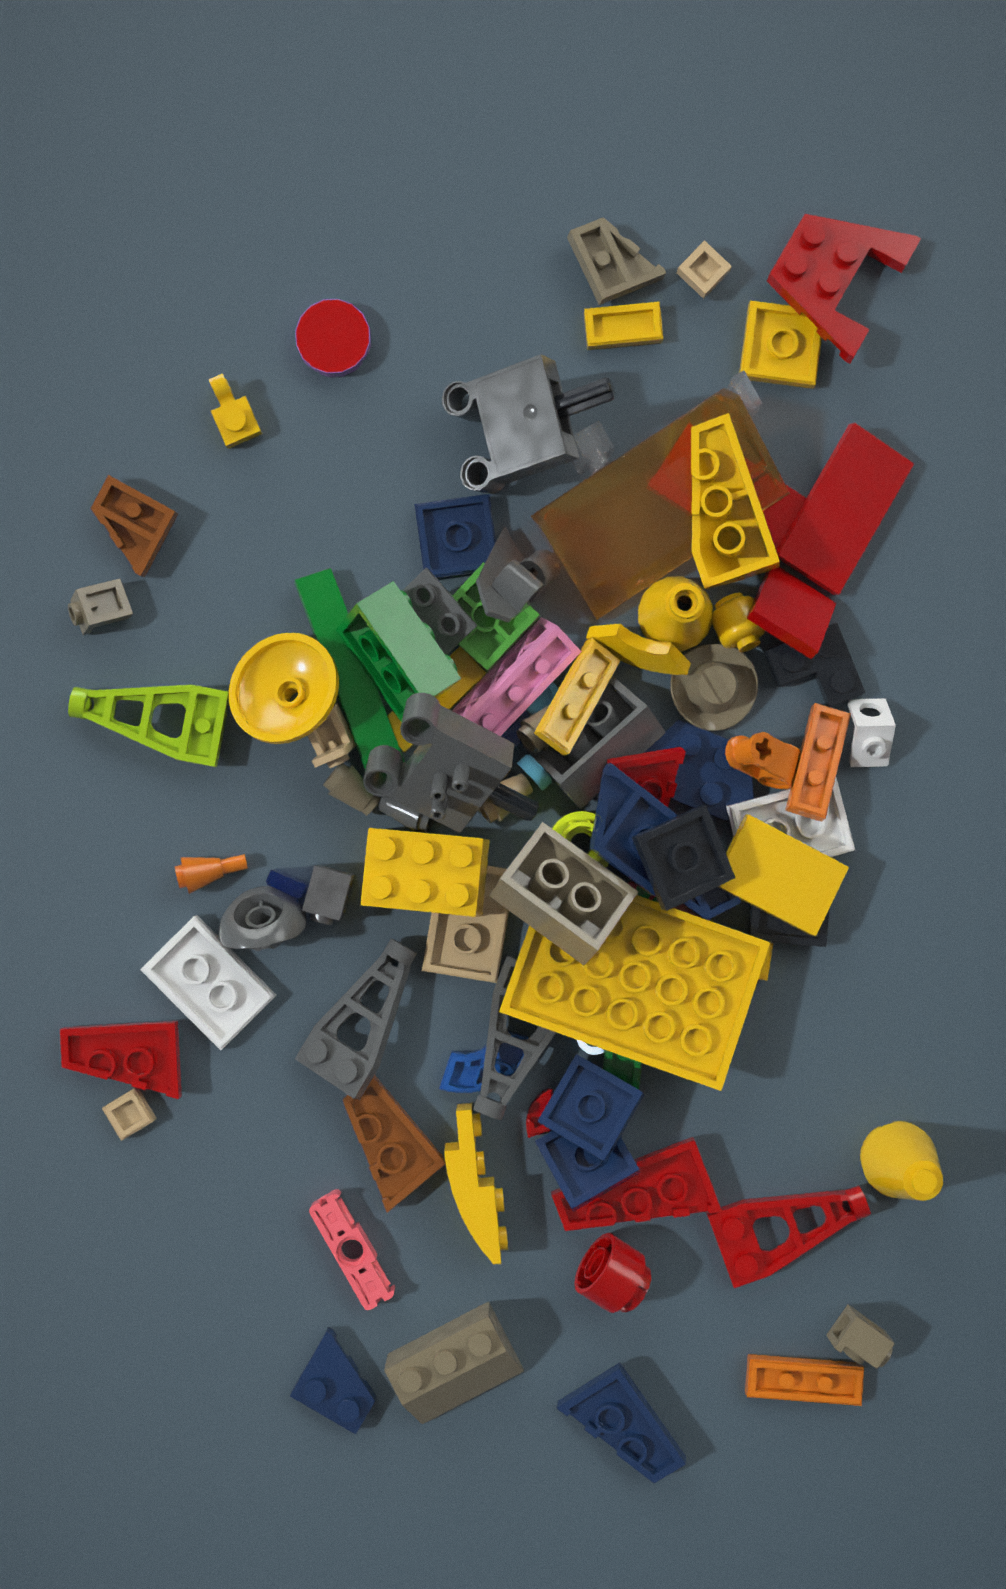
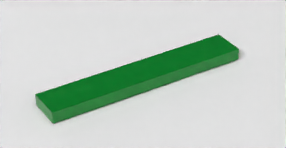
M331 568L295 579L294 584L315 639L328 650L336 663L339 675L337 697L366 770L370 751L375 747L388 745L394 747L400 753L401 750L375 684L336 630L348 615Z

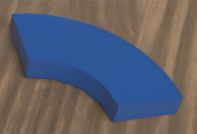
M508 1030L509 1034L521 1040L530 1038ZM502 1043L499 1046L496 1057V1071L506 1076L513 1075L524 1056L523 1050L511 1044ZM486 1045L481 1049L467 1053L451 1051L439 1089L455 1093L481 1091Z

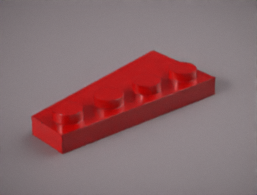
M693 1137L634 1159L641 1173L574 1212L560 1188L551 1191V1196L565 1231L611 1226L618 1222L635 1221L636 1223L651 1221V1218L673 1216L674 1218L690 1216L691 1213L722 1212Z

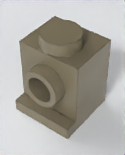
M847 1304L826 1335L837 1351L840 1353L844 1351L846 1355L860 1365L866 1361L876 1369L887 1364L892 1355V1347L895 1344L883 1328L849 1304Z

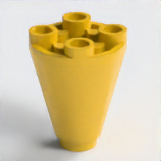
M683 576L666 577L654 582L644 592L638 606V623L645 638L655 641L672 642L680 652L697 646L708 635L712 625L713 605L708 593L696 581ZM678 599L682 603L690 605L687 611L678 608Z

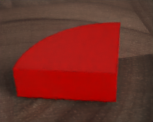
M551 1087L538 1094L528 1109L526 1116L528 1138L550 1131V1129L540 1124L538 1119L553 1095Z

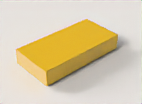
M660 302L584 309L587 350L658 344L663 341Z

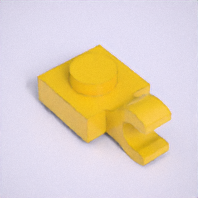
M223 374L209 379L211 387L221 405L211 410V413L226 447L229 449L262 435V431L246 396L235 400L228 381Z

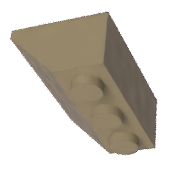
M542 822L499 879L489 896L578 962L585 965L599 950L638 891Z
M488 1301L388 1353L384 1371L402 1406L421 1424H424L524 1372V1368Z

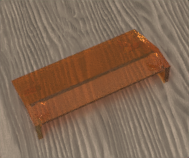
M722 388L530 516L597 620L693 557L691 427L729 413L762 511L790 494L740 395Z

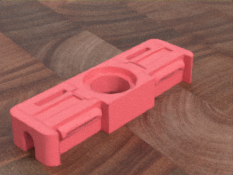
M335 1189L314 1201L309 1209V1213L363 1308L371 1310L377 1307L380 1300L387 1301L393 1297L395 1284L389 1287L391 1283L377 1261V1252L360 1223L353 1224L355 1220L343 1199L338 1198L342 1193L341 1190ZM348 1240L360 1242L363 1247V1254L356 1259L346 1257L342 1251L343 1243Z

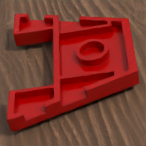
M804 214L771 270L767 282L799 315L803 313L818 328L816 332L825 341L829 339L841 351L839 356L850 364L870 329L835 311L836 307L867 255L902 273L921 238L915 235Z

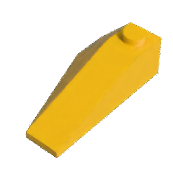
M729 413L691 427L692 554L704 589L745 580L780 567V561Z

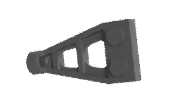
M391 938L383 953L374 964L316 1023L295 1060L353 1099L360 1100L380 1066L409 975L410 965L417 953ZM393 958L399 961L398 967L392 965ZM381 981L388 986L389 993L381 1011L375 1013L362 1005L361 1000L374 982ZM353 1014H361L369 1020L371 1025L367 1043L360 1051H356L346 1045L337 1036L339 1027Z
M509 956L505 959L493 991L481 1093L478 1094L473 1110L497 1120H502L507 1108L506 1104L556 1033L539 1026L535 1033L525 1040L515 1038L509 1034L506 1027L507 1014L499 1012L517 959ZM502 1043H508L521 1048L524 1052L516 1072L511 1076L498 1073L495 1069L498 1049ZM489 1093H497L501 1101L499 1102L486 1096Z

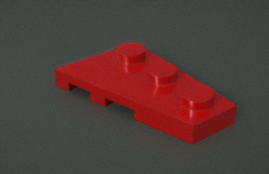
M682 747L610 758L607 759V764L612 763L668 807L670 798H674L677 787L675 779L679 764H683L686 751Z
M178 1021L73 1026L60 1029L62 1068L105 1080L109 1078L131 1084V1087L142 1090L149 1089L164 1093L166 1096L175 1099L182 1097Z

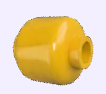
M738 592L720 599L715 604L716 609L712 613V625L723 647L728 649L738 648L739 652H746L761 643L759 638L765 633V630L747 619L755 598L743 596L742 593Z

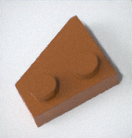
M110 475L107 476L90 508L100 523L108 530L113 542L121 549L133 566L134 572L144 578L179 514Z

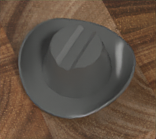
M260 886L249 889L240 894L224 912L219 926L220 941L225 947L233 949H253L256 951L268 948L275 949L283 941L295 938L302 933L307 921L306 912L302 911L303 906L283 888Z

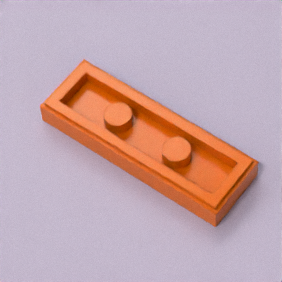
M814 703L811 706L785 811L820 822L826 819L851 717L850 713L818 703Z
M748 1354L745 1393L747 1397L862 1406L864 1366L857 1362Z

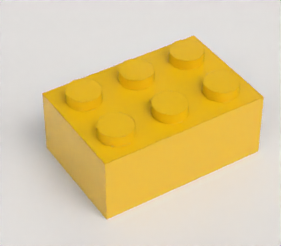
M368 828L361 905L471 917L482 916L490 840Z

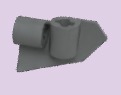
M504 527L476 580L485 614L505 622H510L528 608L539 596L543 588L559 576L560 562L556 555L549 550L541 549L525 559L517 549L507 528Z

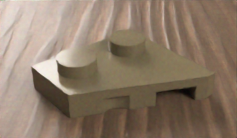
M604 217L569 231L567 239L599 305L663 280L666 275L665 269L660 264L655 267L638 253L641 248L630 239L622 237L618 229Z

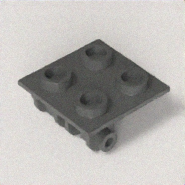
M427 567L403 589L411 599L413 610L420 620L428 624L432 629L435 641L444 654H448L478 626Z

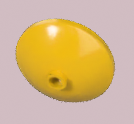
M281 633L265 638L245 653L232 674L229 685V705L234 719L246 733L265 743L285 744L308 736L326 720L336 702L339 689V675L336 663L322 644L307 635ZM294 693H298V696L290 702L291 696Z

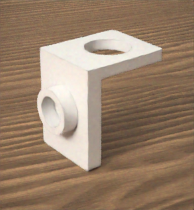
M849 699L848 708L855 725L849 759L850 766H888L896 724L886 699ZM863 708H873L881 714L871 717L862 714L860 710Z

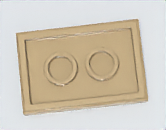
M487 865L482 916L471 917L431 913L422 971L497 983L509 910L489 895L507 870L506 868Z

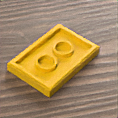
M745 814L726 852L736 878L718 887L803 932L816 936L849 867L763 821Z

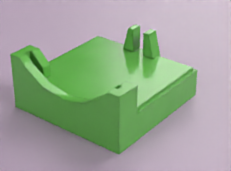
M483 562L452 596L478 625L458 645L488 673L522 635L539 620L540 614L529 606L510 622L487 616L476 583L485 564Z

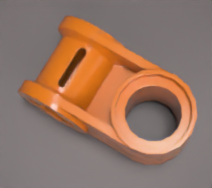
M760 732L752 735L750 738L742 735L732 737L726 745L725 755L731 767L757 779L761 784L775 789H790L800 750L796 746L778 740L769 733Z

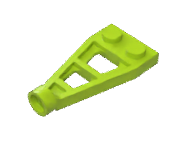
M196 685L106 690L74 687L69 699L68 714L70 717L91 720L176 760L217 767L229 706V692ZM132 700L143 702L144 707L139 726H132L115 719L114 714L118 701ZM92 701H94V708L91 710ZM179 703L186 709L182 734L177 738H170L157 732L152 726L154 709L161 704Z

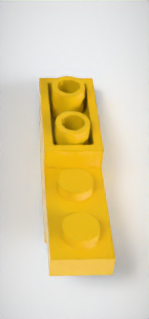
M472 1102L457 1104L456 1108L459 1142L445 1143L444 1149L452 1194L460 1215L479 1248L493 1264H501V1251L508 1250L506 1226L499 1227L498 1212H505L503 1188H495L494 1177L479 1178V1175H486L484 1151L477 1152L475 1138L482 1136L481 1114L473 1113Z

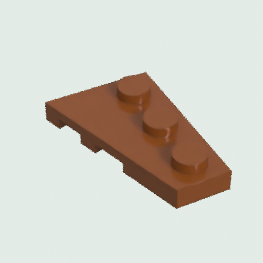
M376 1075L372 1078L360 1100L353 1099L349 1095L342 1099L388 1213L445 1165V1158Z

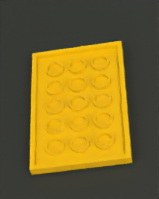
M636 895L599 950L585 965L578 962L529 926L499 1012L722 1091L770 942L674 908L667 911L662 910L659 903Z

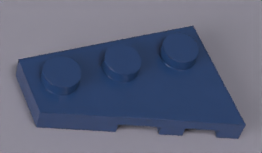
M620 1362L557 1402L556 1408L567 1417L569 1414L585 1426L584 1430L595 1439L600 1437L617 1450V1455L654 1484L686 1465L685 1454Z

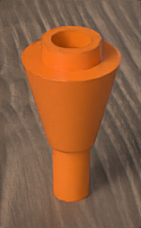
M245 854L221 860L220 858L180 857L182 865L175 866L179 888L187 887L189 894L224 877V874L248 869Z

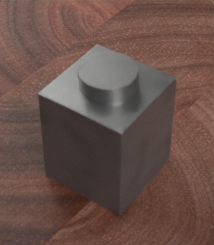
M322 865L314 866L302 911L311 913L310 920L327 925H332L334 919L338 921L343 919L355 874Z

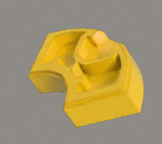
M622 624L591 626L586 635L587 640L595 639L624 663L658 673L688 674L691 663L672 642L655 641L641 637L629 631Z

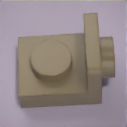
M121 579L76 589L71 598V603L68 604L71 621L74 626H80L83 635L91 633L95 627L129 619L133 615Z

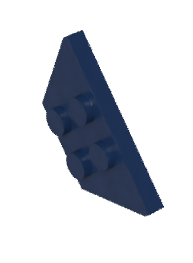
M677 720L644 753L682 747L686 753L683 764H679L675 779L677 787L674 798L670 799L691 808L706 805L711 816L730 823L726 806L754 799L752 777L729 765L725 755L728 739Z
M608 763L603 768L590 849L648 894L655 896L632 836L678 815L612 763Z

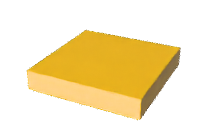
M750 300L739 379L813 389L816 385L822 337L816 332L818 328L803 313L799 315L789 305Z

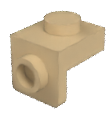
M338 703L334 705L326 720L308 735L317 754L312 760L315 768L327 763L329 768L344 763L350 759L348 753L356 746Z

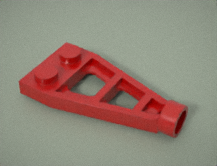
M859 1185L847 1190L742 1199L722 1206V1212H706L734 1288L771 1276L849 1223L871 1215L869 1205ZM843 1201L848 1202L850 1210L845 1211L843 1209ZM811 1206L821 1207L825 1216L824 1223L807 1233H800L793 1217L794 1212ZM778 1216L783 1218L789 1228L787 1240L773 1250L765 1251L761 1249L753 1230L754 1222L761 1217Z

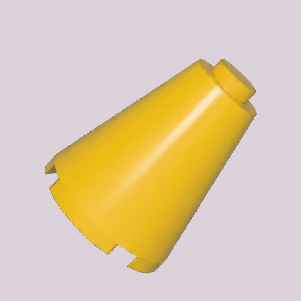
M894 1121L893 1123L873 1129L864 1140L860 1151L861 1165L867 1181L879 1193L891 1198L920 1201L930 1200L939 1194L943 1186V1175L937 1151L931 1138L921 1128L909 1122Z

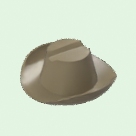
M722 644L702 645L687 652L684 656L691 663L688 674H672L671 695L679 713L692 725L708 731L724 730L739 723L751 710L758 692V678L751 661L736 648L728 649L723 647Z

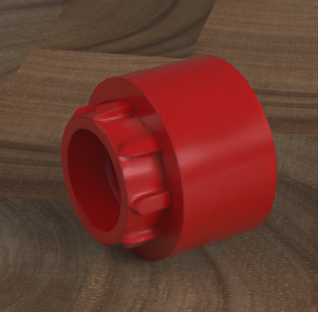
M605 1233L594 1241L582 1258L576 1272L574 1286L576 1292L609 1313H615L619 1310L621 1312H629L634 1310L647 1294L651 1283L650 1268L645 1266V1256L612 1233Z

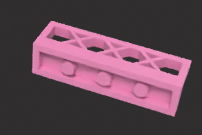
M541 617L452 711L501 736L582 651L556 624Z

